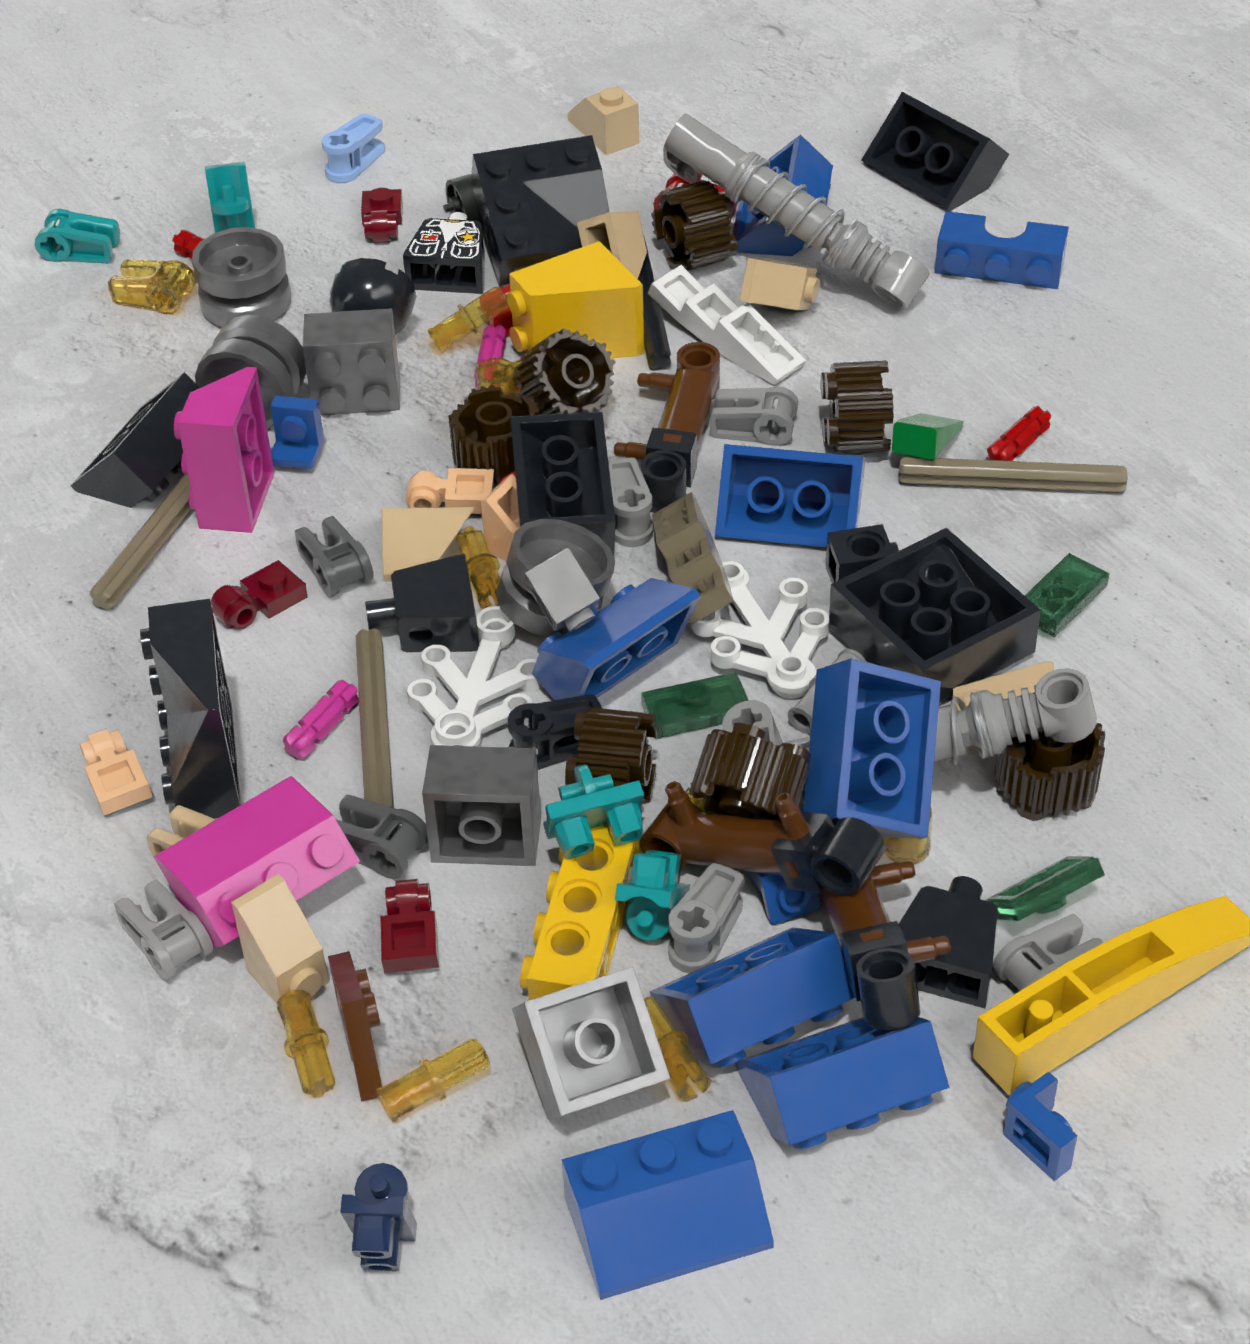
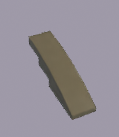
M690 492L652 514L656 543L667 561L670 579L675 584L695 588L701 595L689 619L691 625L733 602L734 599L724 566L694 494Z

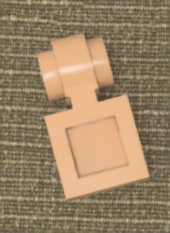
M448 468L447 479H441V477H438L431 471H419L407 483L406 502L410 508H438L441 506V502H445V507H475L472 513L482 514L481 502L494 490V469Z
M105 728L87 735L88 740L79 743L87 764L84 768L103 815L153 797L150 785L133 749L127 751L119 729L109 732Z

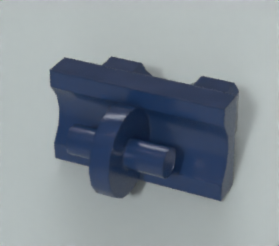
M386 1163L373 1164L363 1170L357 1178L354 1188L355 1196L342 1194L340 1213L353 1234L352 1253L354 1256L361 1257L360 1266L363 1270L399 1271L402 1241H416L417 1222L407 1203L409 1195L408 1182L402 1171L394 1165Z

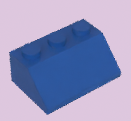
M800 134L768 159L770 169L777 174L787 172L788 181L796 186L805 184L807 186V193L815 199L824 196L827 206L833 165ZM742 200L739 202L732 232L738 244L736 253L794 256L803 249L804 241L792 233L785 237L786 229L773 221L770 224H766V216L754 208L748 212L747 208L749 205Z
M724 444L715 537L827 548V532L854 529L858 526L865 469L864 457Z
M655 578L648 579L636 588L630 584L613 597L610 605L601 611H598L596 608L592 610L595 618L575 631H569L564 635L556 632L545 639L537 649L539 655L532 675L554 700L593 694L598 698L678 644L701 595L695 588Z
M853 658L817 669L809 744L811 757L808 764L810 768L806 778L803 812L828 814L833 826L842 818L854 817L872 825L882 837L928 838L941 681Z
M794 927L649 992L653 1003L691 1059L713 1064L715 1068L726 1067L746 1057L744 1049L763 1041L764 1045H770L790 1038L795 1034L794 1026L811 1019L812 1022H820L833 1018L843 1012V1003L855 998L848 980L845 956L836 933Z
M863 1017L747 1057L735 1063L738 1074L770 1135L789 1146L793 1145L795 1149L818 1145L827 1140L826 1132L845 1125L847 1129H860L873 1125L880 1120L879 1113L898 1106L900 1110H912L923 1107L933 1101L931 1094L950 1088L931 1021L920 1017L911 1025L897 1030L876 1029L868 1025Z
M734 1110L562 1159L565 1201L600 1300L774 1248V1240L755 1161Z

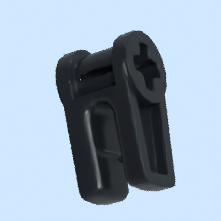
M593 694L517 706L509 713L507 718L508 731L513 737L509 747H534L538 749V770L565 761L570 755L578 756L579 740L575 739L574 736L576 713L579 708H602V706ZM525 718H528V727L524 725Z

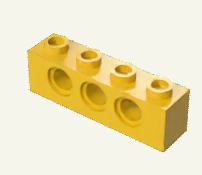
M604 824L590 828L595 845L594 850L588 854L567 859L559 847V861L562 864L560 871L552 870L548 879L546 900L549 903L547 913H538L533 935V942L537 945L534 956H525L521 968L520 987L528 989L529 1001L608 975L628 901L615 900L616 887L618 883L631 879L634 854L641 853L640 839L624 845H614L608 825Z

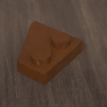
M350 951L330 955L328 960L351 1061H353L361 1102L382 1097L384 1094L370 1028L381 1025L366 968L355 970Z

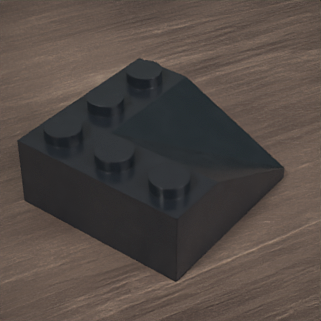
M592 135L473 154L471 184L499 285L510 283L509 273L581 248L582 244L577 222L610 212L602 167Z
M947 527L831 584L829 627L849 647L859 652L868 663L941 681L939 702L951 697L955 687L983 680L1029 656L1036 649L1041 609Z
M210 598L148 607L149 628L140 629V638L144 659H154L155 665L149 666L153 696H163V700L157 701L161 730H168V736L159 737L163 766H170V773L161 775L165 804L175 803V807L180 805L211 818H219L240 806L241 801L232 702Z

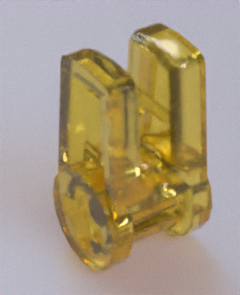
M124 260L120 266L121 276H112L108 281L109 293L115 304L156 311L165 315L177 312L183 302L182 296L189 294L196 285L193 270L188 265L177 260Z

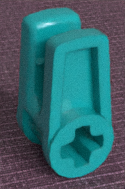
M54 209L47 215L44 222L45 228L37 234L34 245L42 257L53 262L70 261L108 264L112 259V248L117 247L120 242V228L118 222L114 219L71 212L65 209Z

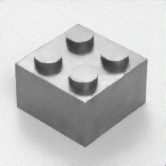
M392 309L304 314L303 353L310 399L319 400L321 415L400 410V373Z
M430 745L422 796L431 863L536 866L541 825L536 748Z
M634 967L524 1002L512 1008L547 1119L561 1117L671 1079Z

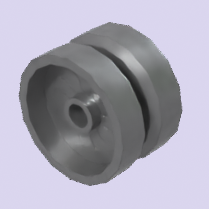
M251 227L229 228L213 233L205 238L193 251L192 264L195 280L198 283L201 311L207 320L223 327L232 318L244 315L266 317L274 321L283 315L291 304L289 278L286 274L284 246L278 237L272 233Z
M254 315L234 317L221 328L214 339L212 347L206 351L199 362L195 373L196 384L202 388L246 367H257L267 427H271L273 421L270 406L275 395L293 397L304 382L307 372L303 347L298 339L284 326L266 317Z
M539 519L523 524L514 533L506 565H504L498 584L496 598L500 609L513 623L531 633L545 637L556 633L525 584V572L569 547L600 598L596 608L600 611L603 596L608 590L614 573L615 559L610 547L593 532L580 525L563 520ZM565 626L557 632H560L561 635H564L567 632H569V630Z

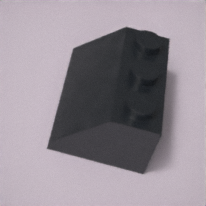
M901 92L861 161L947 210L952 211L988 190L1010 154L985 135Z
M185 372L136 411L71 484V487L78 493L129 508L135 506L145 497L150 502L154 501L170 485V482L165 477L170 472L175 475L182 469L183 448L181 439H176L174 434V420L176 413L183 410L190 392L200 387Z
M603 412L510 416L520 527L525 523L539 519L563 520L577 524L598 535L610 547L614 556L616 521Z

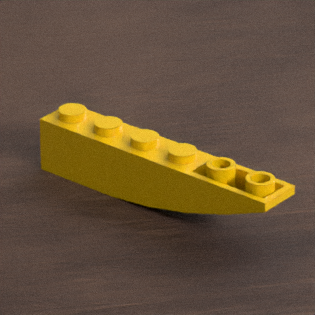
M1225 895L1156 918L1096 946L978 1016L973 1058L1010 1096L1022 1083L1036 1081L1047 1072L1055 1069L1250 946V917Z

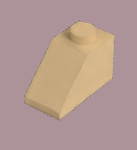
M619 86L606 88L600 93L584 98L568 112V120L585 136L592 135L595 145L606 155L639 144L638 103Z
M638 211L608 212L577 222L582 247L600 241L638 279L647 254Z
M748 258L739 300L793 310H809L810 303H815L820 288V279L815 278L817 268L774 259Z
M279 874L231 902L246 969L283 1011L301 1000L309 999L321 987L329 983L323 948L287 883Z

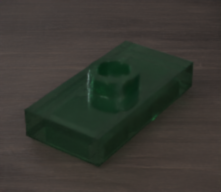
M1068 553L1024 595L1041 609L1038 629L1055 638L1108 586L1110 573Z
M737 672L641 692V705L644 712L655 714V718H657L658 728L657 738L655 739L722 725L723 718L729 709L738 703L749 701Z
M1067 856L987 898V901L993 902L998 907L997 920L1020 921L1035 912L1037 914H1045L1063 907L1067 904L1065 896L1105 874L1099 859L1094 858V856Z

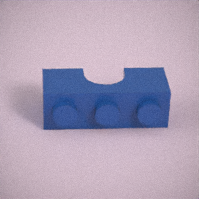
M945 211L937 239L935 273L1051 289L1059 288L1069 226L1027 221L1026 229L1021 235L1012 238H1002L990 234L985 229L986 216Z

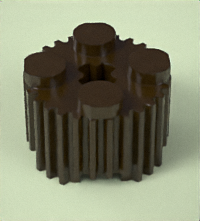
M706 180L660 191V209H656L651 213L653 218L652 225L654 227L653 234H655L657 240L663 239L666 243L665 247L669 250V256H672L666 259L670 269H675L682 265L688 271L725 261L726 258L736 254L738 244L730 227L731 219L728 218L734 212L733 201L725 196V191L718 193V188H714V184H710V181Z
M564 328L559 332H554L525 352L526 355L520 359L522 362L514 368L512 379L515 386L520 389L517 393L518 396L524 395L528 398H534V403L538 404L539 415L598 412L608 404V395L612 394V390L609 387L614 385V381L610 377L614 375L612 371L613 365L616 362L610 359L612 353L605 350L607 346L605 343L600 344L594 339L589 341L587 334L580 336L579 331L572 333Z
M888 361L832 363L830 372H821L822 399L829 400L830 417L822 418L823 443L833 445L835 453L891 450V439L883 438L885 424H893L894 418L892 388H883L881 373L889 372Z
M490 385L489 388L480 386V390L471 389L468 400H464V405L458 404L457 410H453L452 414L448 415L454 465L457 468L494 469V482L496 481L497 484L500 483L503 477L514 472L510 416L539 415L538 404L534 403V398H528L524 395L514 397L513 393L505 395L504 392H501V388Z
M579 708L574 722L575 739L579 740L578 756L570 755L567 759L565 785L575 783L574 768L586 764L593 778L610 774L614 787L640 781L644 793L643 799L650 800L655 786L656 764H652V746L648 744L649 740L647 738H657L658 723H656L657 718H655V714L603 708ZM642 805L641 811H640V812H641V817H642V813L644 812V806H643V805Z
M735 723L732 733L713 729L711 734L707 735L689 794L695 799L700 797L707 799L704 809L708 813L781 821L775 800L778 795L788 793L792 795L794 802L799 804L810 768L808 764L811 757L810 752L795 744L782 743L781 745H775L771 741H764L765 731L750 724Z
M1096 723L1093 732L1086 738L1070 743L1055 741L1051 737H1046L1044 731L1038 732L1039 739L1032 740L1031 734L1025 735L1026 742L1019 743L1018 737L1012 738L1013 745L1006 746L1003 753L997 755L995 782L999 783L998 790L1004 791L1003 797L1005 799L1011 798V804L1013 806L1016 805V811L1021 817L1031 821H1039L1047 817L1048 813L1058 817L1059 813L1062 812L1067 816L1070 814V810L1078 812L1080 809L1091 807L1098 791L1105 747L1103 746L1106 734L1105 731H1101L1102 724Z

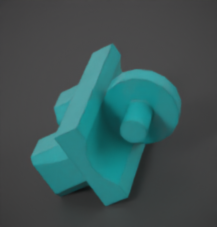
M237 162L205 166L215 233L229 228H255L246 163Z
M584 764L574 768L575 783L558 787L561 801L547 804L545 807L547 820L543 822L547 839L556 837L567 859L586 855L594 850L595 843L590 828L608 825L614 845H624L641 839L643 827L640 811L644 793L640 781L614 787L610 774L593 778L590 769Z
M648 850L646 854H634L631 879L617 884L615 900L625 902L633 899L628 906L626 920L630 931L640 939L649 941L665 936L669 932L668 917L673 906L677 905L690 890V884L678 883L681 854Z

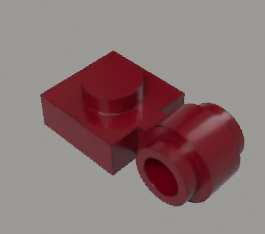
M382 187L371 191H362L361 217L365 239H373L374 243L390 242V238H398V225L402 224L403 219L402 189L390 190Z
M277 560L240 580L241 587L224 585L217 589L212 596L211 605L214 615L227 627L243 629L254 621L259 610L270 619L308 598L306 583L282 562Z
M418 879L398 880L395 882V886L385 888L387 915L380 916L381 961L384 973L439 968L437 920L435 910H432L429 883L419 884Z

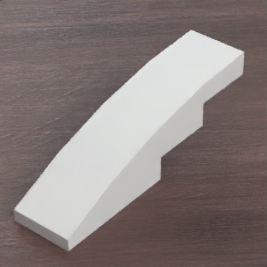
M682 265L654 281L650 286L648 294L681 325L701 341L715 346L721 355L739 367L773 385L802 367L806 361L748 302L738 308L714 283L704 288Z

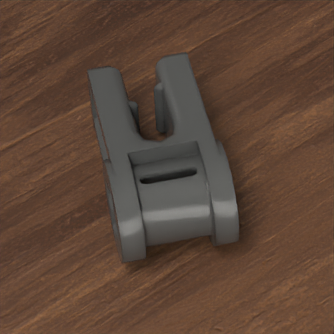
M334 516L327 517L322 521L323 535L327 546L322 545L317 538V534L312 533L307 527L295 530L299 554L315 575L327 596L330 597L338 594L340 587L360 580L362 583L373 580V568L365 548L349 534Z
M346 794L340 801L339 811L342 821L337 820L359 858V864L373 869L386 878H400L408 868L407 860L415 850L423 849L428 842L425 822L408 810L395 809Z

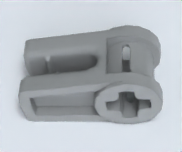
M779 386L770 388L718 389L715 394V408L712 409L710 414L709 426L711 435L714 438L782 445L792 437L794 428L792 419L797 414L798 398L791 390ZM778 399L777 408L775 409L773 406L774 400ZM777 423L779 426L778 432L774 433L775 424Z
M635 458L609 460L616 521L615 541L627 547L644 545L653 537V523L650 518L652 494Z
M712 863L680 902L671 910L668 917V925L672 938L668 945V955L670 962L678 970L692 973L716 961L718 954L742 912L743 900L738 895L743 887L744 875L740 872Z
M157 879L146 885L145 893L149 907L157 917L158 922L151 921L143 913L141 905H135L129 898H123L114 903L122 928L145 954L155 972L163 980L176 974L175 968L193 957L199 955L204 958L214 951L211 938L199 918L192 911L187 910Z
M1070 914L1031 934L1017 937L1007 943L995 957L992 970L1001 980H1010L1021 991L1063 964L1104 942L1100 938H1093L1078 945L1083 932V923L1075 914Z

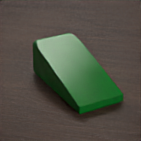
M923 413L899 419L893 425L892 452L898 455L934 461L963 428V421Z

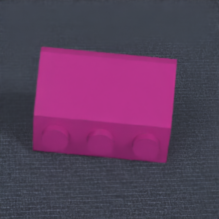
M246 367L190 392L183 410L178 411L175 416L174 434L176 439H181L183 448L182 472L184 475H188L190 482L189 506L196 511L199 529L252 533L275 474L257 367Z
M292 776L282 780L153 856L180 903L187 910L192 911L204 925L211 938L213 948L224 946L239 937L231 902L275 875L279 874L285 880L297 901L360 862L334 815Z

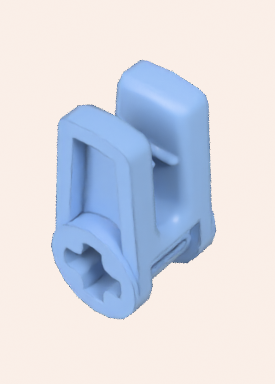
M360 114L322 138V149L327 153L328 163L325 165V176L328 180L337 183L353 181L385 152L384 143L374 138L383 129L381 119L368 114Z

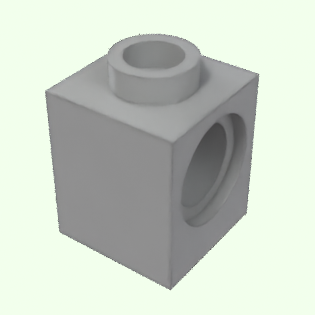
M569 547L525 572L524 582L555 632L565 626L570 632L575 631L595 618L592 610L598 607L600 598Z

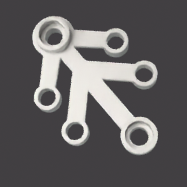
M722 562L734 599L729 605L734 604L747 625L720 619V612L717 610L692 624V631L701 637H718L711 643V661L716 667L722 669L736 668L765 676L774 693L782 698L797 699L804 696L809 690V682L816 675V668L810 661V658L819 640L828 635L829 615L824 610L818 608H810L803 611L800 615L801 635L791 652H789L782 640L798 609L807 604V583L799 578L783 580L779 586V604L769 621L749 592V575L747 571L737 562ZM740 644L762 649L767 657L740 651Z
M500 606L487 607L480 611L476 617L480 645L467 678L451 660L450 650L447 647L431 645L422 651L421 659L424 673L431 677H439L458 701L455 709L449 710L439 699L437 686L433 681L418 679L409 684L407 688L409 706L417 712H425L434 723L431 730L433 745L478 747L481 742V734L505 723L508 724L507 718L509 713L515 707L533 702L529 696L515 693L506 697L503 704L476 715L480 705L517 688L533 692L543 687L534 676H526L532 674L537 659H525L519 662L516 668L489 680L499 651L508 647L516 634L515 623L503 613ZM525 718L524 725H527L528 718Z

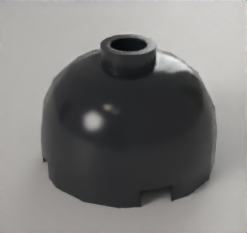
M370 258L350 260L342 265L340 272L334 277L329 298L331 311L392 309L396 335L405 328L413 311L417 297L415 285L408 275L400 269L398 274L385 269L387 262Z

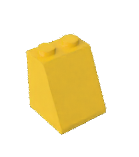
M600 241L509 273L511 292L507 294V301L513 318L510 338L517 351H522L526 355L525 352L554 332H559L565 328L572 333L579 331L580 336L587 334L589 341L594 339L600 344L605 343L607 345L605 350L612 353L610 359L636 357L644 354L643 284Z

